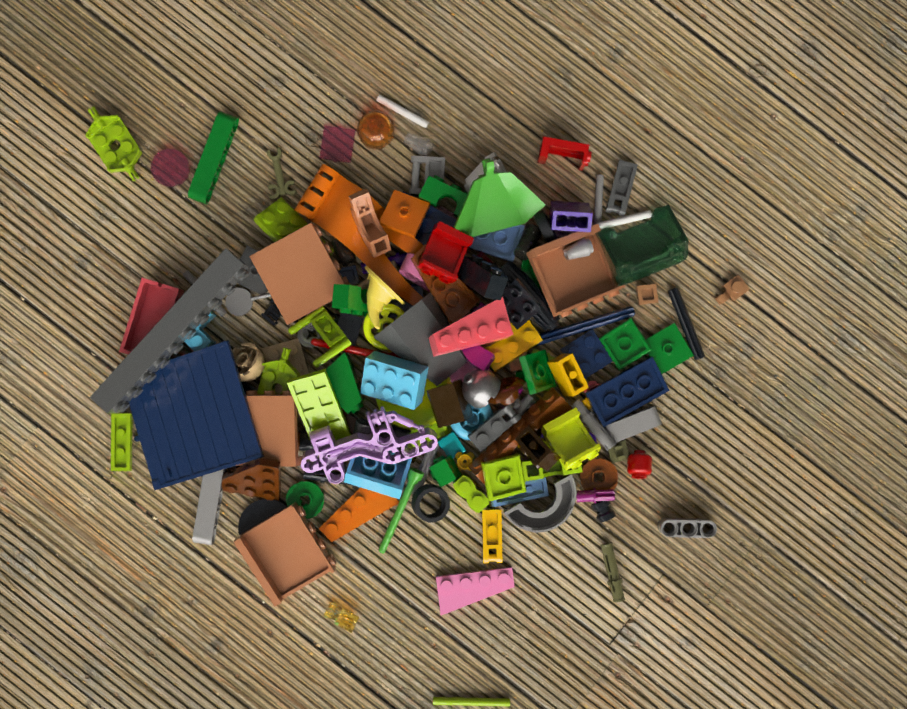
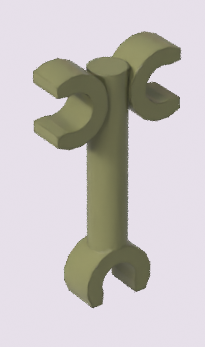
M277 148L278 154L276 156H272L271 151L267 150V156L273 162L278 185L271 184L268 186L269 190L276 189V194L270 196L272 200L287 194L290 196L297 194L296 190L289 191V186L295 185V182L290 180L285 183L280 163L282 157L280 148Z

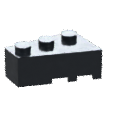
M472 255V257L464 256L457 274L462 282L483 297L501 300L508 281V277L496 263L485 261L476 255Z

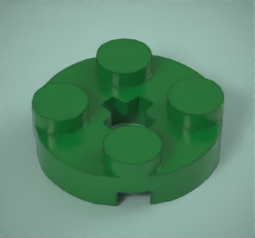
M300 481L291 486L286 494L287 507L295 502L298 506L301 505L306 512V519L317 516L324 507L325 494L321 487L312 481ZM308 495L310 504L306 503L303 505L300 498L301 496L305 497Z

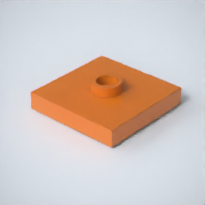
M394 190L379 223L381 226L415 238L430 207V203Z

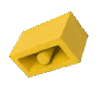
M563 353L547 362L563 396L574 397L589 388L573 353Z

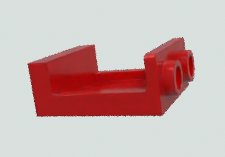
M543 136L537 163L545 165L548 154L580 160L578 170L582 171L585 166H588V162L590 163L592 151H589V144Z
M439 221L432 229L417 267L422 269L421 271L426 275H434L439 277L441 282L452 284L458 279L457 273L466 251L472 245L474 238Z

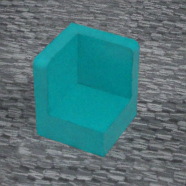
M454 431L438 441L447 456L451 455L453 459L456 453H464L466 451Z

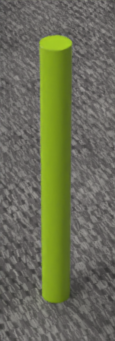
M433 697V705L510 706V698Z

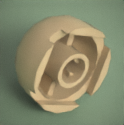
M251 342L242 343V347L239 349L235 347L232 350L242 382L255 380L264 370L262 363H265V357L261 350Z

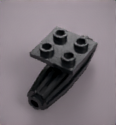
M508 261L500 269L508 277V281L502 297L509 321L517 330L529 319H532L545 331L547 329L552 331L560 324L558 322L560 317L559 315L553 317L546 298L539 287L513 262Z

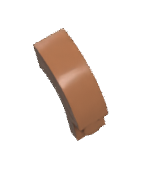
M364 189L348 196L352 207L350 210L353 219L372 256L375 258L391 251L388 235L377 219L369 191Z

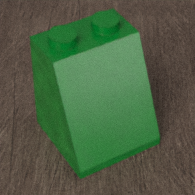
M343 353L326 369L340 407L347 414H356L364 406L362 402L365 399L363 394H360L361 387L351 358L347 353Z

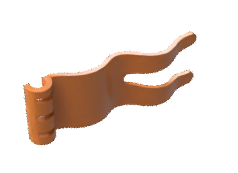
M322 164L294 211L302 214L334 236L398 296L414 306L423 297L403 278L385 254L375 258L372 256L358 231L350 210L352 207L348 196L362 189L331 167ZM325 172L333 179L330 181L322 175ZM314 188L322 191L323 195L320 196L313 191ZM371 197L373 208L379 221L385 209ZM308 203L314 207V210L310 211L304 207V204ZM381 226L388 235L389 241L406 253L415 255L424 246L416 238Z

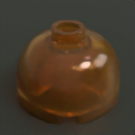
M369 111L359 119L357 135L367 148L373 150L383 149L393 141L395 135L394 123L382 111Z

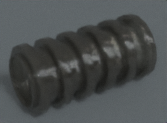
M533 224L526 226L516 249H514V255L517 258L528 260L526 253L535 248L542 234L538 226Z

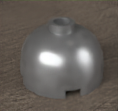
M476 369L465 375L462 383V394L465 400L474 408H483L489 404L487 401L491 397L495 398L497 396L501 382L489 370Z

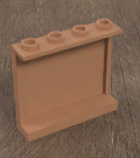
M313 223L300 228L249 256L287 325L331 302L334 284L350 285L346 276L342 278L339 272L341 267L336 259L333 260L330 256V253H332L330 246L327 242L323 243L320 237L323 234L319 226H314Z
M598 224L591 227V232H575L533 248L526 253L553 317L561 315L562 318L573 314L571 310L575 308L578 311L589 307L587 303L593 302V304L602 302L604 301L603 297L606 295L609 298L620 294V289L625 287V285L618 286L596 235V233L601 231ZM582 238L590 239L594 248V252L590 253V256L570 260L565 258L564 249H567V247Z
M256 390L246 391L245 396L264 454L262 459L279 461L280 466L283 467L301 465L303 456H298L297 407L290 390L282 391V394H276L275 390L264 391V394H257ZM252 460L236 466H243L246 464L253 465L255 464L256 460Z
M296 502L237 536L234 540L235 546L274 607L281 604L284 598L328 572H335L337 562L334 556L328 554L325 549L327 547L324 540L318 538L315 533L316 528L311 521L308 522L305 517L306 512L301 505L298 506Z

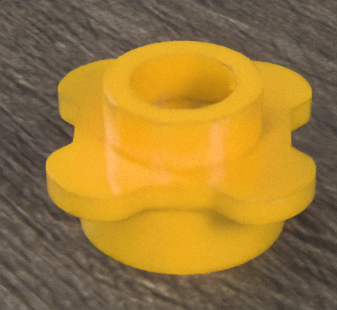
M462 452L456 453L458 469L460 471L462 469L471 471L468 466L473 462L474 454L472 452L467 454Z

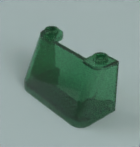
M669 204L654 209L651 220L619 233L614 228H604L597 233L613 277L619 286L629 284L677 265L688 256V238Z

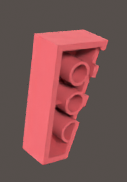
M503 297L501 300H495L432 334L429 337L433 357L512 336L513 332Z

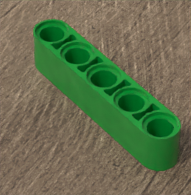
M222 111L218 112L188 191L189 199L206 205L209 203L237 130L239 117Z

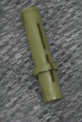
M613 543L601 544L600 547L608 575L607 584L610 586L613 602L624 601L625 597L621 584L623 580L619 576Z

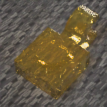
M330 602L328 608L333 612L326 610L324 616L335 620V625L352 633L359 617L343 608L340 611L337 604Z

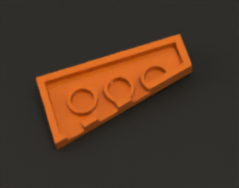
M360 487L319 527V530L333 542L395 506L400 500Z

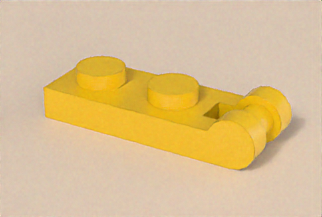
M483 509V563H489V561L502 563V510ZM489 549H496V554H489Z

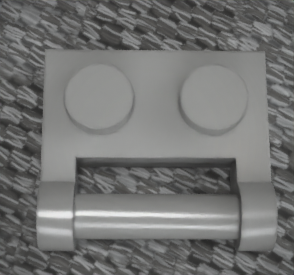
M411 156V163L413 165L411 188H409L410 195L419 196L422 188H419L421 163L426 164L425 182L428 176L433 177L434 175L444 180V157Z

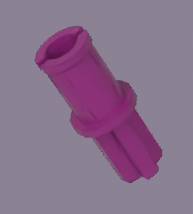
M593 488V490H576L577 503L615 500V491L613 489L596 490Z

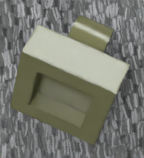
M625 440L616 442L617 444L608 450L611 463L627 460L629 452Z

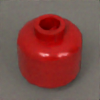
M634 450V453L627 457V473L632 475L631 477L634 479H646L652 473V457L646 454L644 450Z

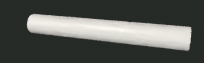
M382 95L378 96L377 102L424 128L428 127L429 121Z
M651 210L596 224L602 230L651 218L652 212Z

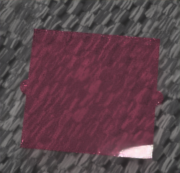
M324 125L320 159L331 160L334 163H337V161L351 163L356 130L342 128L341 126L332 127Z

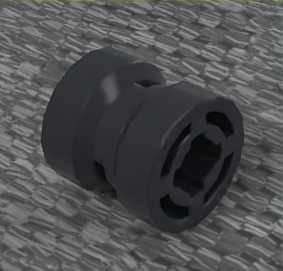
M596 501V503L591 504L593 511L597 512L596 518L599 523L606 522L616 516L615 511L609 507L610 501Z

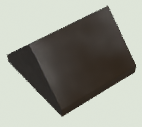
M462 379L427 390L438 428L466 421L473 416L470 404L462 394Z

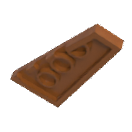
M425 244L411 258V261L451 325L462 319L480 299L459 278L452 284H446L441 282L439 277L424 274L417 265L426 246Z

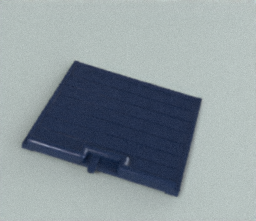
M229 340L171 359L163 369L159 368L155 373L157 376L152 382L146 383L142 387V393L129 401L138 436L134 437V441H140L154 491L264 457Z

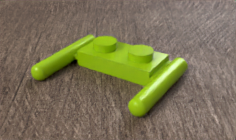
M323 306L288 329L290 334H295L311 323L329 346V351L313 361V366L316 368L351 345L350 340Z

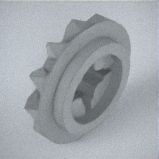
M309 323L298 331V340L303 346L310 349L311 347L318 348V346L311 344V340L313 338L322 339V337L313 325ZM309 332H312V333H315V332H316L317 337H314V336L311 337L310 334H309Z

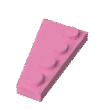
M512 567L436 576L440 615L515 587Z

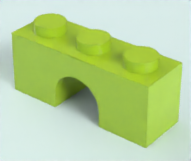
M532 459L521 461L524 481L543 479L553 475L583 472L582 465L574 470L572 468L565 470L559 460L548 471L543 468L537 469L531 463Z

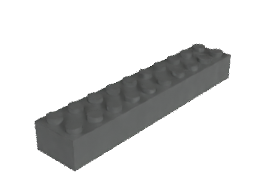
M225 248L90 398L107 414L124 412L130 406L128 402L133 397L136 398L142 393V387L146 383L149 384L157 376L155 373L159 368L163 369L170 362V356L173 353L177 354L182 349V343L195 335V329L200 324L203 325L207 322L211 311H216L223 302L221 300L226 295L230 296L235 291V285L247 278L249 275L248 271L251 268L233 252Z

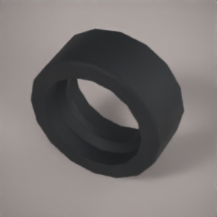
M425 484L414 492L411 506L414 513L420 519L432 523L442 520L447 515L450 508V499L448 494L439 486ZM429 492L437 493L441 498L439 509L432 514H426L420 508L421 499Z

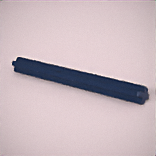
M629 306L541 333L539 335L543 341L536 346L633 317L635 315L634 308Z

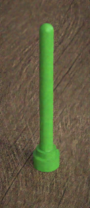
M410 467L408 471V483L378 549L381 554L387 550L415 484H418L424 476V473L416 468Z

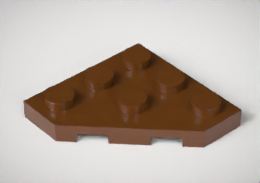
M260 458L253 465L246 464L238 467L233 473L226 472L222 477V491L279 501L281 495L280 462Z

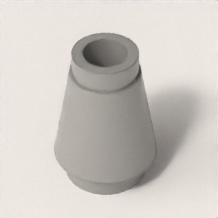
M582 238L563 250L567 260L590 256V253L594 252L589 238Z

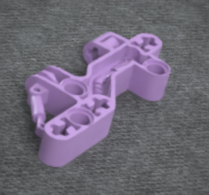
M382 406L379 411L377 409L373 410L374 413L366 412L372 433L369 435L355 433L335 440L329 426L309 432L314 448L307 450L303 454L301 468L307 473L323 469L329 482L339 484L345 476L344 461L362 456L387 464H396L434 450L438 444L437 434L433 429H425L423 425L413 423V420L398 414L396 411L386 412L384 406ZM396 421L409 428L412 426L418 429V431L398 438L394 433L391 423ZM387 432L390 436L382 438L380 433ZM429 437V439L432 441L428 442V440H425V438ZM408 443H412L415 445V447L413 449H407L405 445ZM337 469L341 474L334 475L331 471Z

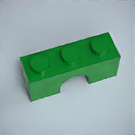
M436 175L433 177L428 176L418 196L419 199L429 202L431 206L436 208L441 199L446 197L452 198L457 204L453 216L458 218L467 194L462 192V188L455 184L449 186L443 183L444 180Z
M334 284L332 308L340 309L339 313L366 317L368 313V289H361V287L354 285Z

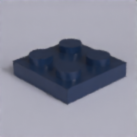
M593 329L560 349L562 354L573 353L585 379L613 362Z

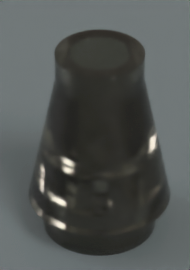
M335 238L331 242L339 264L345 267L356 260L355 254Z

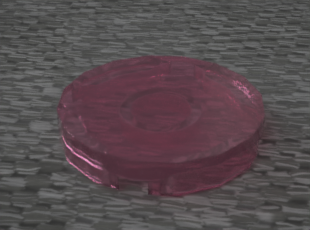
M165 149L154 156L151 163V172L154 179L161 185L166 187L179 186L187 180L190 174L189 161L180 151Z

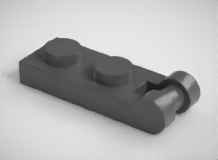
M623 160L618 161L605 212H615L619 216H625L638 164ZM615 199L622 201L621 206L614 205Z
M512 404L503 405L467 436L480 452L521 419L522 416L512 409ZM507 413L509 418L504 420L502 416Z

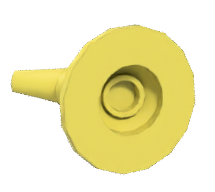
M365 266L364 268L369 273L367 277L369 280L367 290L368 314L374 327L380 329L379 313L382 312L384 305L387 306L392 299H396L402 305L405 302L368 266Z

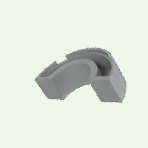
M572 474L564 475L553 481L555 488L554 498L546 508L530 510L524 507L521 502H517L505 508L503 513L515 526L526 531L539 533L557 528L568 519L575 504L577 492Z

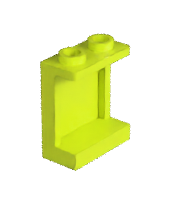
M577 408L543 425L541 430L549 445L561 457L559 461L565 470L578 468L582 465V461L587 458L588 460L594 459L599 455L598 452L601 448L600 444L596 445L583 425Z

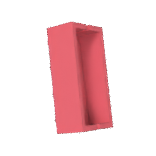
M142 278L119 352L129 355L183 296L184 290Z

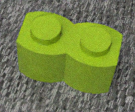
M462 474L453 482L455 491L466 499L469 507L475 512L480 513L489 505L486 494L479 488H476L474 481L468 475Z

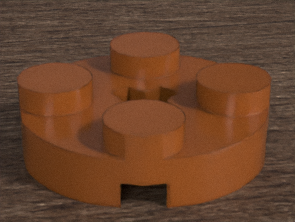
M595 458L587 461L582 466L583 472L579 473V479L584 490H593V488L596 490H614L616 488L618 472L610 461ZM602 472V473H603V476H602L603 481H602V482H600V481H596V482H595V481H594V479H595V475H594V474H595V473L600 474V473Z

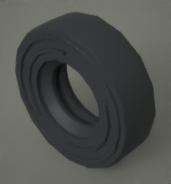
M543 210L537 212L534 218L546 242L549 243L557 240V235L551 229L550 221Z

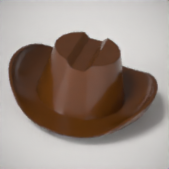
M520 377L499 379L501 385L495 398L491 397L487 402L490 404L501 403L502 405L514 403L516 399H519L518 390L526 381Z

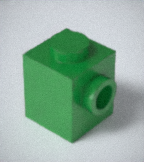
M451 455L447 457L439 456L433 460L434 464L429 467L432 478L438 482L440 488L462 475Z

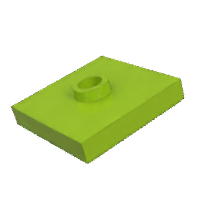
M518 453L481 463L489 501L527 492L521 459Z

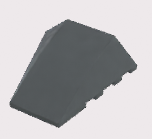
M431 292L374 336L377 341L381 342L401 359L428 366L427 379L436 386L467 363L462 350L433 357L429 337L449 326L450 323Z

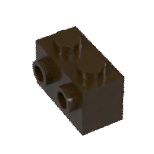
M529 425L515 438L521 446L519 449L526 456L529 455L532 458L531 463L537 469L543 468L548 471L561 458L546 440Z

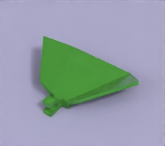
M490 158L483 159L484 174L478 175L479 178L473 180L454 228L471 237L514 227L525 224L546 204L512 172H494V161L490 160Z

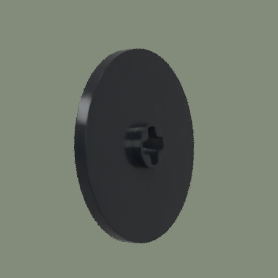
M261 499L253 502L243 511L239 519V535L287 506L278 500Z

